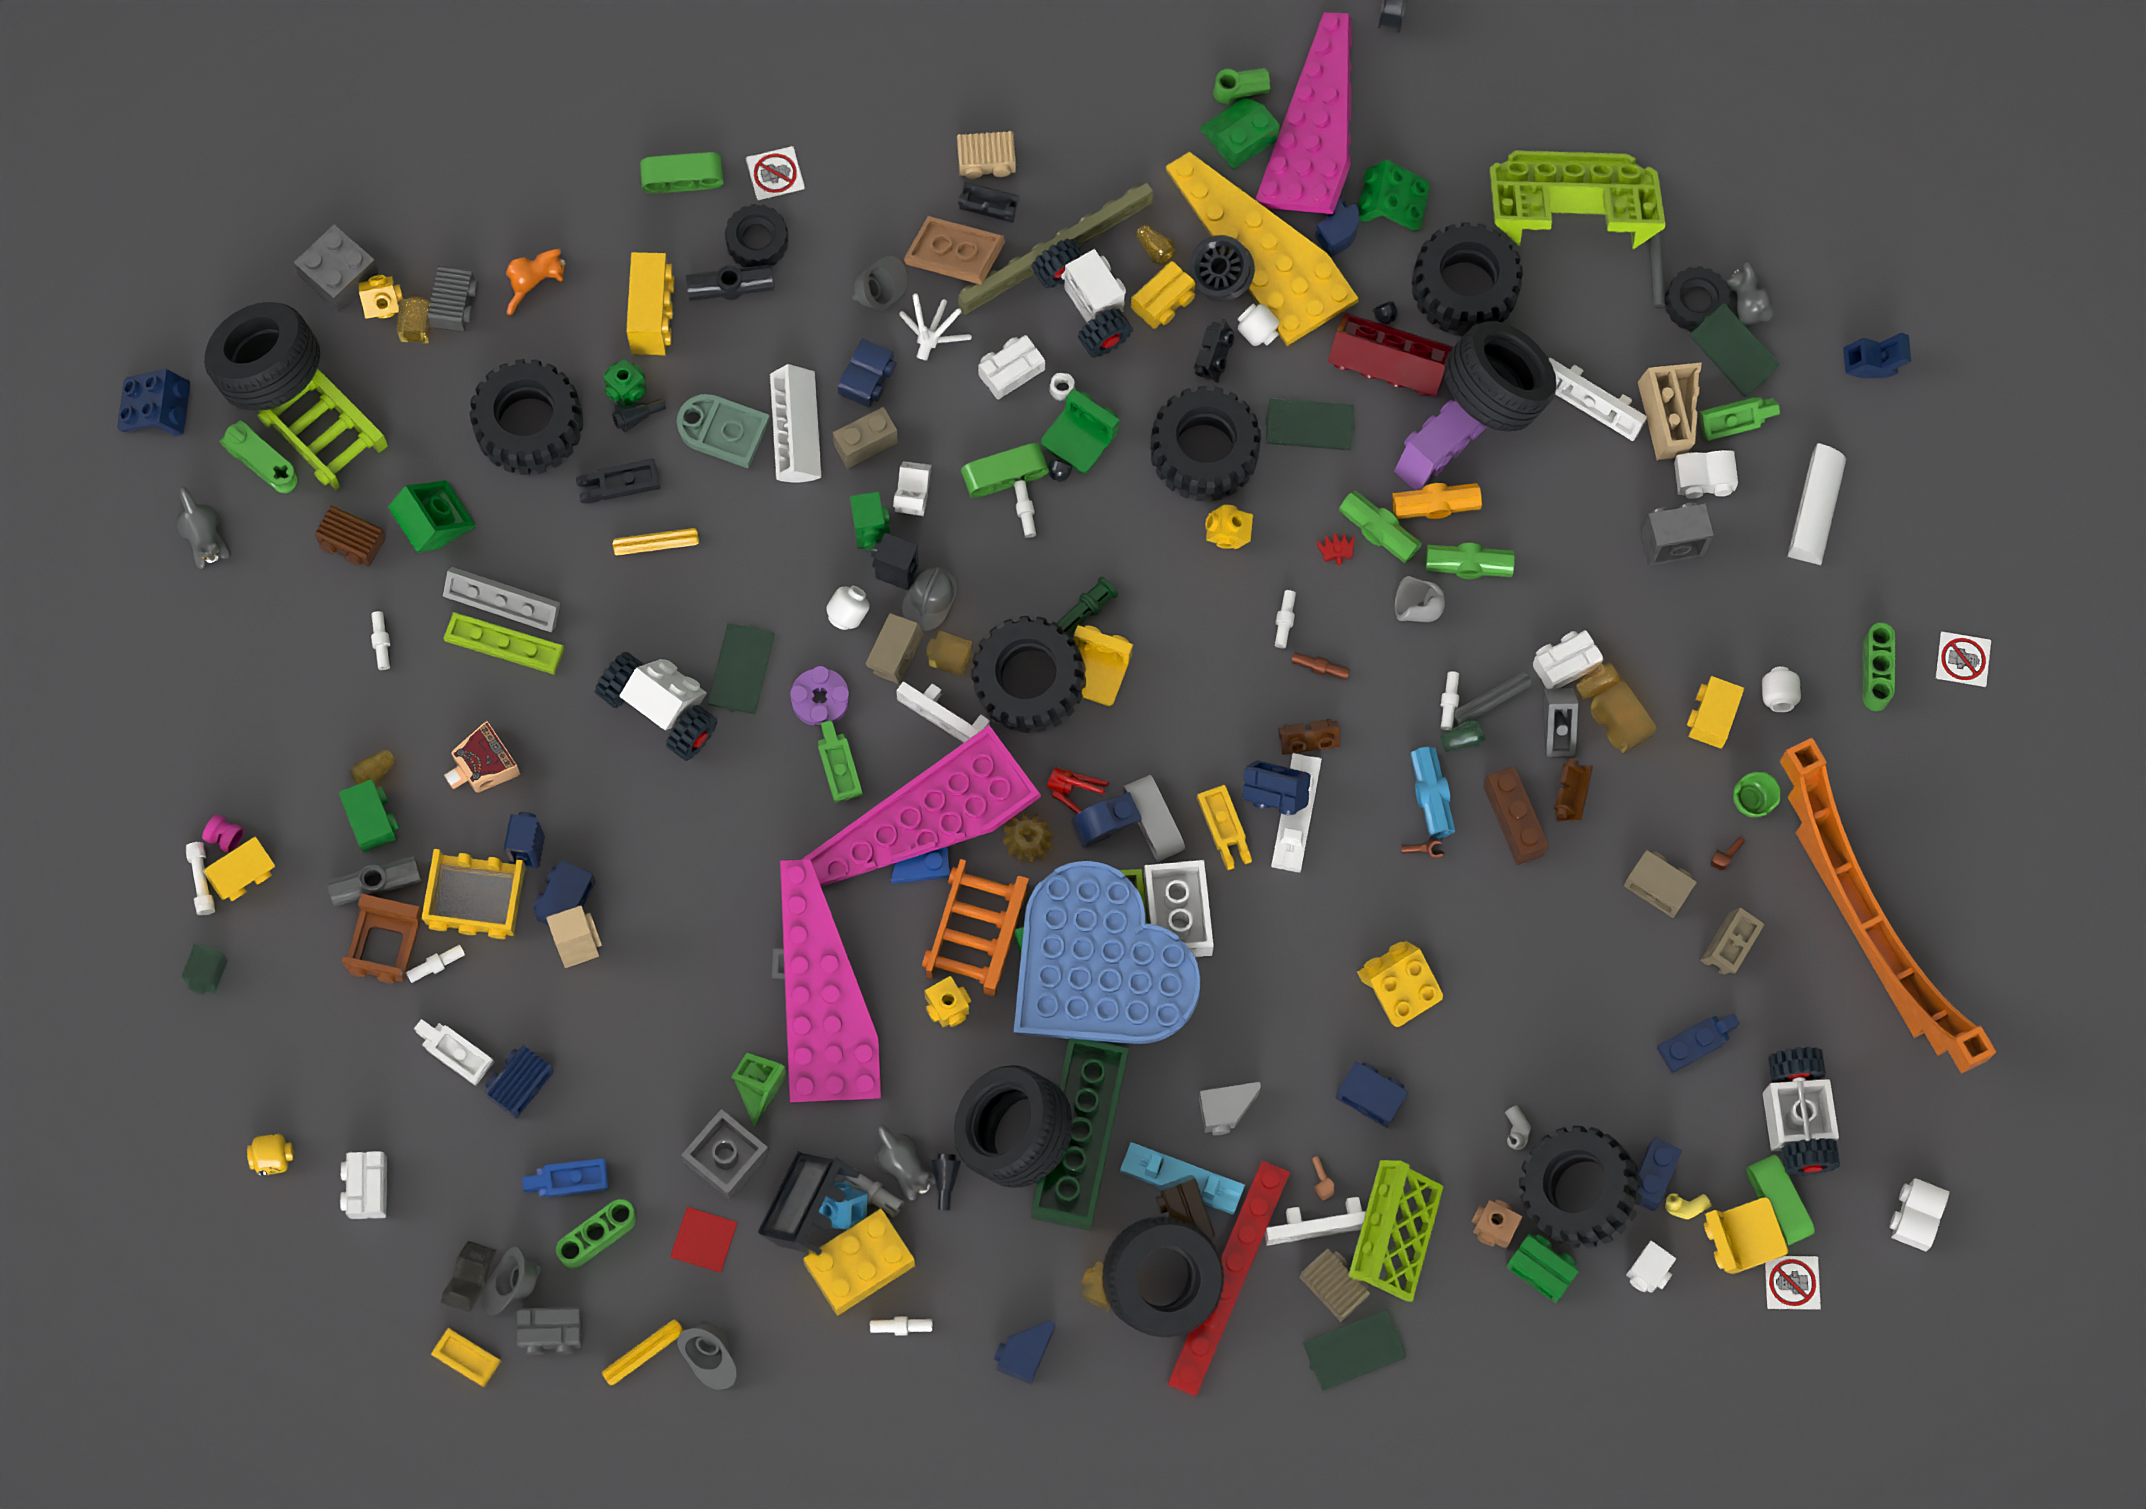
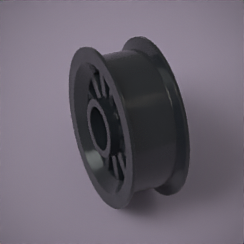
M1384 0L1378 29L1383 25L1397 28L1398 33H1400L1407 0Z
M1216 235L1205 239L1195 248L1189 262V274L1194 280L1196 288L1207 297L1216 301H1230L1241 296L1250 287L1255 274V264L1249 250L1238 240L1230 236ZM1226 262L1227 269L1225 272L1217 274L1218 266Z

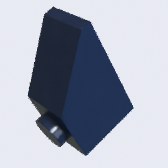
M1047 1321L1010 1336L1006 1344L1000 1343L994 1360L998 1361L997 1370L1031 1385L1055 1330L1056 1323Z

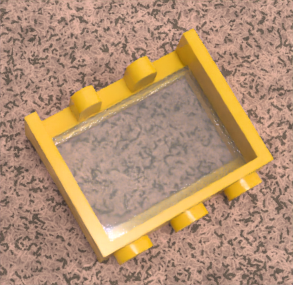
M434 849L422 920L426 925H429V929L435 931H447V928L459 929V933L465 935H476L478 931L486 932L489 937L496 939H506V935L515 936L514 932L523 879L527 869L523 860H517L516 864L502 863L496 857H488V861L472 859L469 854L459 853L458 857L443 855L440 849Z

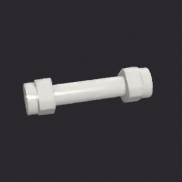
M190 843L186 845V856L193 869L197 897L194 898L197 915H209L215 912L213 896L209 895L207 879L202 871L205 869L204 860L207 859L204 843Z

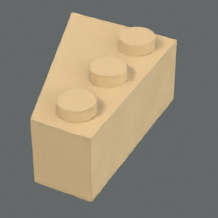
M1702 362L1648 368L1638 381L1657 460L1673 459L1677 455L1688 453L1695 444L1698 412L1696 411V404L1700 388L1698 380Z

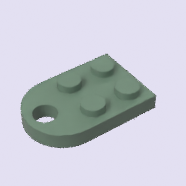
M701 394L690 398L682 405L677 415L678 432L686 445L697 451L747 469L751 465L770 421L769 414L711 394ZM695 412L701 418L697 423L690 424L685 421L687 414Z

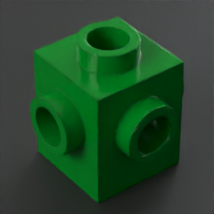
M622 359L618 364H612L605 371L603 376L604 391L614 402L618 401L621 405L632 404L639 400L644 392L647 391L644 381L645 374L637 364L633 363L631 365L625 359Z

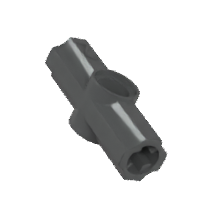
M415 856L380 866L375 864L367 865L359 872L327 880L334 907L360 899L361 894L380 898L388 891L422 882ZM374 876L382 878L381 882L376 886L371 887L367 885L369 879Z

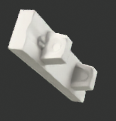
M1549 358L1556 375V395L1628 439L1635 440L1647 416L1629 406L1632 402L1631 398L1622 394L1617 399L1581 377L1583 369L1576 365L1568 369L1552 358Z
M902 682L896 690L898 701L963 743L990 725V720L982 715L977 718L973 725H970L936 703L941 696V689L934 684H931L924 694L905 682Z
M1295 753L1292 755L1290 768L1311 774L1310 787L1308 789L1309 802L1307 807L1294 815L1281 814L1271 867L1299 873L1301 871L1321 758Z
M1359 1197L1347 1199L1346 1208L1348 1214L1304 1222H1302L1299 1207L1289 1208L1286 1211L1287 1225L1266 1228V1244L1268 1246L1361 1230L1366 1211L1362 1212Z

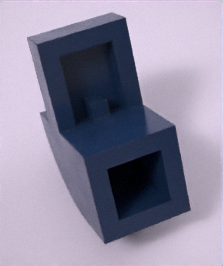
M1341 195L1339 196L1334 213H1325L1328 218L1319 222L1316 226L1315 237L1330 258L1347 249L1353 243L1359 223L1357 205L1354 203L1346 208L1345 201Z
M1899 333L1882 342L1862 338L1843 347L1846 374L1860 378H1885L1898 374V367L1911 362L1909 335Z
M1128 792L1106 802L1103 800L1088 807L1074 816L1071 822L1082 847L1085 848L1109 838L1113 832L1137 823L1142 818L1131 793Z

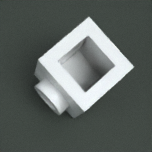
M1650 1241L1626 1276L1631 1279L1630 1283L1642 1292L1647 1290L1652 1293L1657 1286L1663 1289L1672 1274L1668 1270L1676 1258Z

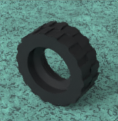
M751 204V206L741 207L739 211H735L732 214L731 219H728L727 228L725 227L726 245L729 255L733 257L736 263L741 264L744 268L770 264L774 266L779 259L784 257V252L788 248L787 226L781 214H778L775 209L768 208L767 205ZM752 225L766 227L771 234L770 242L761 249H752L746 246L743 241V233L748 227Z
M1697 266V268L1689 267L1685 271H1680L1672 279L1665 298L1666 312L1670 315L1671 321L1675 322L1681 329H1687L1689 332L1698 331L1699 333L1704 330L1709 331L1713 329L1724 318L1730 303V290L1727 288V282L1721 278L1722 276L1719 273L1713 272L1710 268L1705 269ZM1693 287L1705 289L1711 296L1710 307L1702 312L1690 310L1684 303V294L1688 289Z

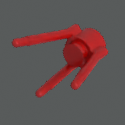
M1055 767L1048 780L1047 788L1054 791L1052 794L1053 798L1060 800L1078 814L1083 810L1068 799L1065 793L1071 795L1075 786L1103 795L1105 790L1095 785L1107 787L1109 783L1108 781L1078 774L1068 769L1063 770Z

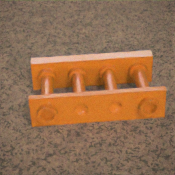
M960 859L958 868L952 867L948 884L952 885L932 951L926 950L922 967L926 968V977L930 979L933 977L935 968L980 980L979 983L984 984V994L995 997L1014 937V930H1016L1029 888V878L1017 876L1015 884L1010 883L1008 886L966 874V860ZM961 885L1005 897V900L1010 901L1007 911L1001 910V913L956 901ZM955 912L997 924V928L1001 929L998 939L993 938L991 941L949 929L948 926L952 913ZM944 940L988 952V955L992 956L990 967L984 966V968H979L939 956Z

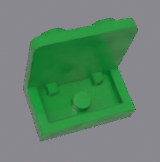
M1384 160L1367 168L1363 176L1362 194L1358 200L1359 220L1368 222L1382 215L1412 231L1420 230L1430 188L1429 182L1389 160Z
M1072 388L1066 396V408L1042 437L1041 446L1065 463L1072 465L1080 473L1085 474L1092 468L1119 433L1118 416L1107 407L1102 408L1094 403L1093 398L1087 393H1079Z

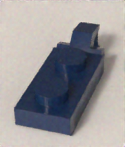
M1734 1013L1721 1021L1718 1020L1717 1016L1707 1018L1658 1045L1657 1050L1671 1073H1674L1722 1047L1730 1039L1727 1033L1736 1029L1740 1022Z

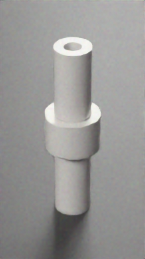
M1016 481L1014 486L1018 501L1016 504L1017 515L1022 520L1025 537L1031 538L1036 536L1032 516L1035 514L1033 502L1029 500L1025 481Z
M1291 590L1284 591L1281 611L1277 613L1276 625H1278L1275 646L1278 648H1286L1289 628L1293 627L1295 614L1292 612L1296 593Z
M377 611L372 613L374 634L371 635L372 647L376 649L378 669L387 670L390 668L388 647H390L389 634L385 631L383 612Z
M1448 672L1446 690L1441 698V707L1443 708L1441 729L1452 730L1453 712L1458 708L1459 695L1457 694L1459 673Z
M458 945L440 955L436 953L426 958L427 962L409 970L406 974L412 983L432 972L436 974L444 970L445 965L461 958L465 953L461 946Z
M907 1316L895 1317L894 1320H870L871 1333L895 1332V1335H908V1332H928L933 1330L932 1319H908Z

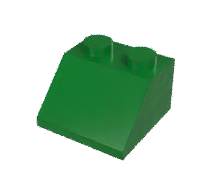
M1245 97L1200 126L1202 133L1233 170L1276 142L1280 129V124L1263 104Z
M447 480L406 485L388 506L396 522L400 525L417 553L438 550L476 526Z

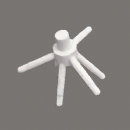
M913 294L918 326L905 312L901 311L899 313L903 320L918 335L917 343L920 344L917 358L927 360L931 348H936L937 343L972 339L970 334L939 337L961 313V309L957 308L936 330L947 303L945 299L941 301L930 329L924 326L918 294Z

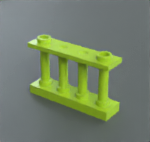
M318 368L311 382L300 394L278 407L261 410L257 414L260 421L267 428L273 426L316 470L314 474L324 486L329 483L335 490L340 488V485L334 474L366 447L368 449L373 447L378 453H381L388 447L384 435ZM316 389L322 395L320 396V401L291 426L287 427L278 416L307 391ZM335 408L341 414L338 416L339 420L306 447L297 435L326 410ZM354 427L360 433L358 435L359 439L325 466L315 455L344 430Z

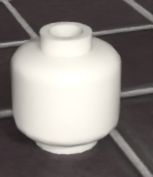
M1253 303L1237 319L1240 322L1238 324V331L1253 346H1258L1262 342L1267 346L1279 335L1276 331L1280 323L1279 319L1264 304L1256 306Z
M857 586L840 587L826 607L829 621L842 630L858 627L870 608L869 602L865 597L866 593Z
M1776 667L1770 673H1767L1762 678V697L1765 705L1775 712H1788L1792 710L1801 699L1799 676L1789 671L1786 667Z

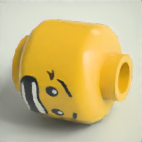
M281 1134L255 1137L252 1145L247 1146L250 1169H255L259 1175L285 1172L288 1169L289 1161L294 1160L292 1143H286L285 1138Z

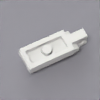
M421 1019L414 1028L416 1033L425 1039L422 1045L429 1053L475 1086L494 1063L491 1057L446 1025L438 1024L436 1028H433Z

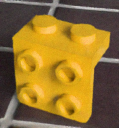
M1078 625L1074 633V642L1079 648L1086 668V688H1082L1083 698L1111 706L1115 702L1132 657L1133 644L1119 635L1111 637L1102 634L1096 627L1089 625L1082 627Z
M1407 941L1394 944L1389 948L1388 953L1380 958L1370 959L1364 964V968L1357 971L1361 981L1374 989L1387 1017L1395 1027L1402 1026L1440 1002L1443 998V993L1420 948Z
M1760 1198L1725 1212L1714 1210L1705 1213L1707 1222L1704 1223L1706 1234L1710 1240L1714 1239L1718 1250L1714 1252L1716 1262L1719 1268H1724L1727 1273L1736 1274L1786 1256L1788 1253V1247L1772 1203L1768 1198Z

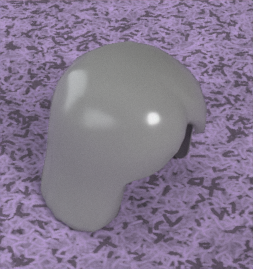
M1410 576L1403 578L1398 586L1395 598V615H1397L1399 621L1432 622L1442 615L1445 607V596L1437 584ZM1424 601V606H1418V603Z

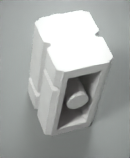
M1027 335L1020 339L1017 337L1010 339L1005 343L1003 350L996 354L990 352L980 361L979 376L998 400L1045 370L1043 356L1034 347V344Z
M1586 630L1579 634L1576 631H1572L1561 639L1562 643L1554 647L1551 644L1545 645L1536 652L1537 656H1535L1533 661V667L1547 689L1561 688L1601 666L1603 656L1597 646L1594 645V641Z
M381 1151L347 1153V1162L341 1163V1179L346 1180V1192H341L340 1197L341 1210H346V1215L350 1219L387 1217V1156Z

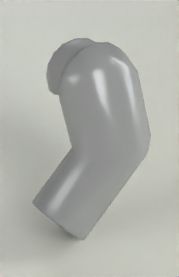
M1515 1105L1505 1112L1513 1125L1507 1138V1143L1510 1148L1521 1150L1528 1143L1531 1125L1519 1106Z

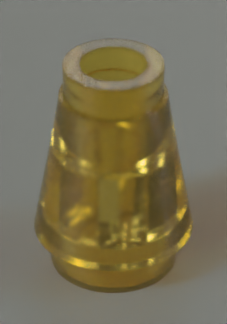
M1143 225L1136 232V238L1154 263L1158 262L1160 265H1164L1175 255L1176 248L1173 246V241L1148 225Z
M1610 662L1605 665L1601 663L1579 683L1575 684V687L1584 700L1615 689L1621 680Z
M384 749L354 763L350 774L357 784L370 779L375 784L396 761L387 749Z

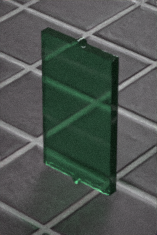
M1724 303L1710 316H1705L1703 322L1689 334L1744 397L1759 384H1764L1766 382L1765 378L1779 366L1777 361Z
M1270 398L1269 414L1265 420V423L1268 425L1267 444L1351 450L1352 431L1355 430V425L1353 424L1354 405Z
M727 624L708 705L726 708L730 712L736 710L756 714L775 633L754 629L752 625L743 627Z
M1387 1310L1303 1343L1311 1363L1309 1368L1312 1371L1314 1370L1322 1391L1406 1358L1398 1338L1400 1333L1394 1329Z

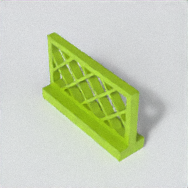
M1380 1160L1349 1277L1358 1281H1365L1400 1299L1413 1302L1444 1186L1410 1169V1165L1403 1161ZM1406 1177H1408L1411 1189L1404 1193L1403 1188ZM1428 1187L1432 1191L1429 1202L1425 1204L1421 1190ZM1414 1195L1418 1209L1411 1213L1407 1199ZM1400 1205L1403 1218L1396 1222L1395 1217ZM1420 1215L1423 1224L1421 1231L1417 1232L1413 1219ZM1406 1224L1410 1238L1403 1242L1399 1228ZM1392 1234L1396 1247L1388 1251L1387 1247ZM1412 1244L1415 1253L1413 1260L1409 1261L1405 1248ZM1398 1253L1402 1267L1395 1271L1391 1257ZM1384 1263L1388 1276L1381 1280L1379 1276ZM1402 1274H1405L1407 1280L1404 1291L1401 1290L1397 1279Z

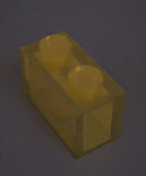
M1624 680L1596 696L1592 702L1591 713L1598 724L1604 725L1609 732L1607 735L1611 744L1615 748L1619 747L1623 754L1651 738L1657 728Z

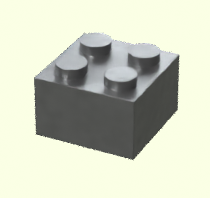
M335 225L327 230L293 262L298 276L338 312L359 294L360 282L369 281L371 277L379 275L375 260Z
M1694 502L1683 504L1677 509L1668 510V508L1663 507L1653 510L1649 513L1640 533L1648 566L1702 557L1705 555L1714 536L1706 504L1696 505Z
M721 1109L681 1156L683 1162L730 1201L770 1154L765 1144Z

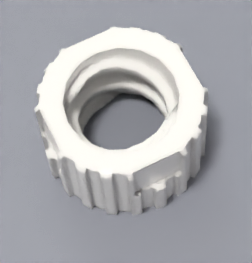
M1057 373L1051 378L1050 392L1056 400L1065 401L1072 388L1075 389L1074 378L1069 374ZM1060 383H1067L1069 389L1059 391L1056 386Z

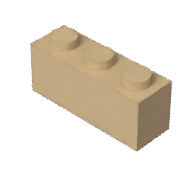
M582 906L546 917L565 968L599 957L596 947L602 946L591 913L584 914Z

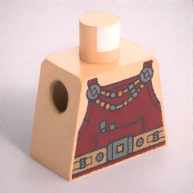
M487 721L451 752L458 766L444 774V777L453 790L468 781L474 791L479 793L519 776L520 772L517 764Z

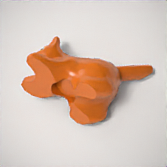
M560 249L538 254L534 260L522 257L514 259L508 264L506 275L510 279L511 287L515 293L507 307L508 316L513 315L525 294L531 291L543 279L555 278L559 282L563 281L565 261L558 258L561 254Z

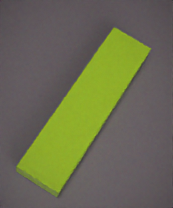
M453 612L444 635L445 642L553 675L557 671L565 649L564 645Z

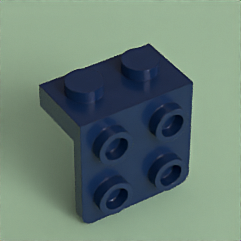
M168 369L127 377L122 387L117 424L118 430L127 432L156 426L173 436L183 435L190 381Z

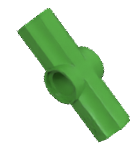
M1356 490L1351 492L1339 507V511L1361 528L1362 534L1368 541L1376 546L1382 545L1405 564L1416 555L1422 543L1399 525L1397 518L1385 508L1378 509Z
M1462 543L1457 547L1427 545L1425 571L1456 573L1458 577L1464 579H1476L1482 575L1512 577L1515 555L1512 550L1483 549V546L1477 543Z

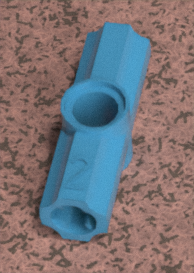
M1428 746L1412 751L1410 758L1416 778L1415 792L1418 805L1424 811L1430 838H1442L1453 834L1455 827L1449 806L1450 792L1446 778L1442 777L1436 748Z

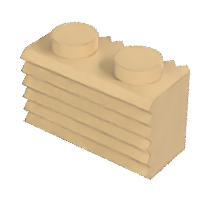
M1012 131L957 135L960 176L977 179L985 174L1006 177L1010 173H1016Z

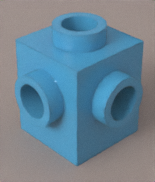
M837 1182L833 1185L845 1192L844 1201L835 1202L825 1197L819 1212L831 1219V1227L848 1230L866 1218L868 1193L852 1188L849 1183Z

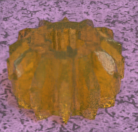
M1024 812L1022 813V821L1013 817L1011 818L1012 826H1005L1004 833L1008 836L1003 838V844L1010 846L1007 850L1010 856L1018 853V862H1022L1024 856H1028V861L1032 864L1034 863L1035 854L1043 859L1045 857L1044 849L1050 850L1052 848V843L1049 839L1053 838V831L1046 830L1049 825L1047 820L1038 823L1039 815L1037 813L1030 820L1027 813ZM1024 834H1030L1032 841L1026 842Z

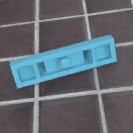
M1132 1142L1129 1145L1120 1169V1173L1158 1187L1182 1177L1193 1175L1196 1178L1205 1205L1232 1215L1235 1213L1245 1186L1242 1183Z

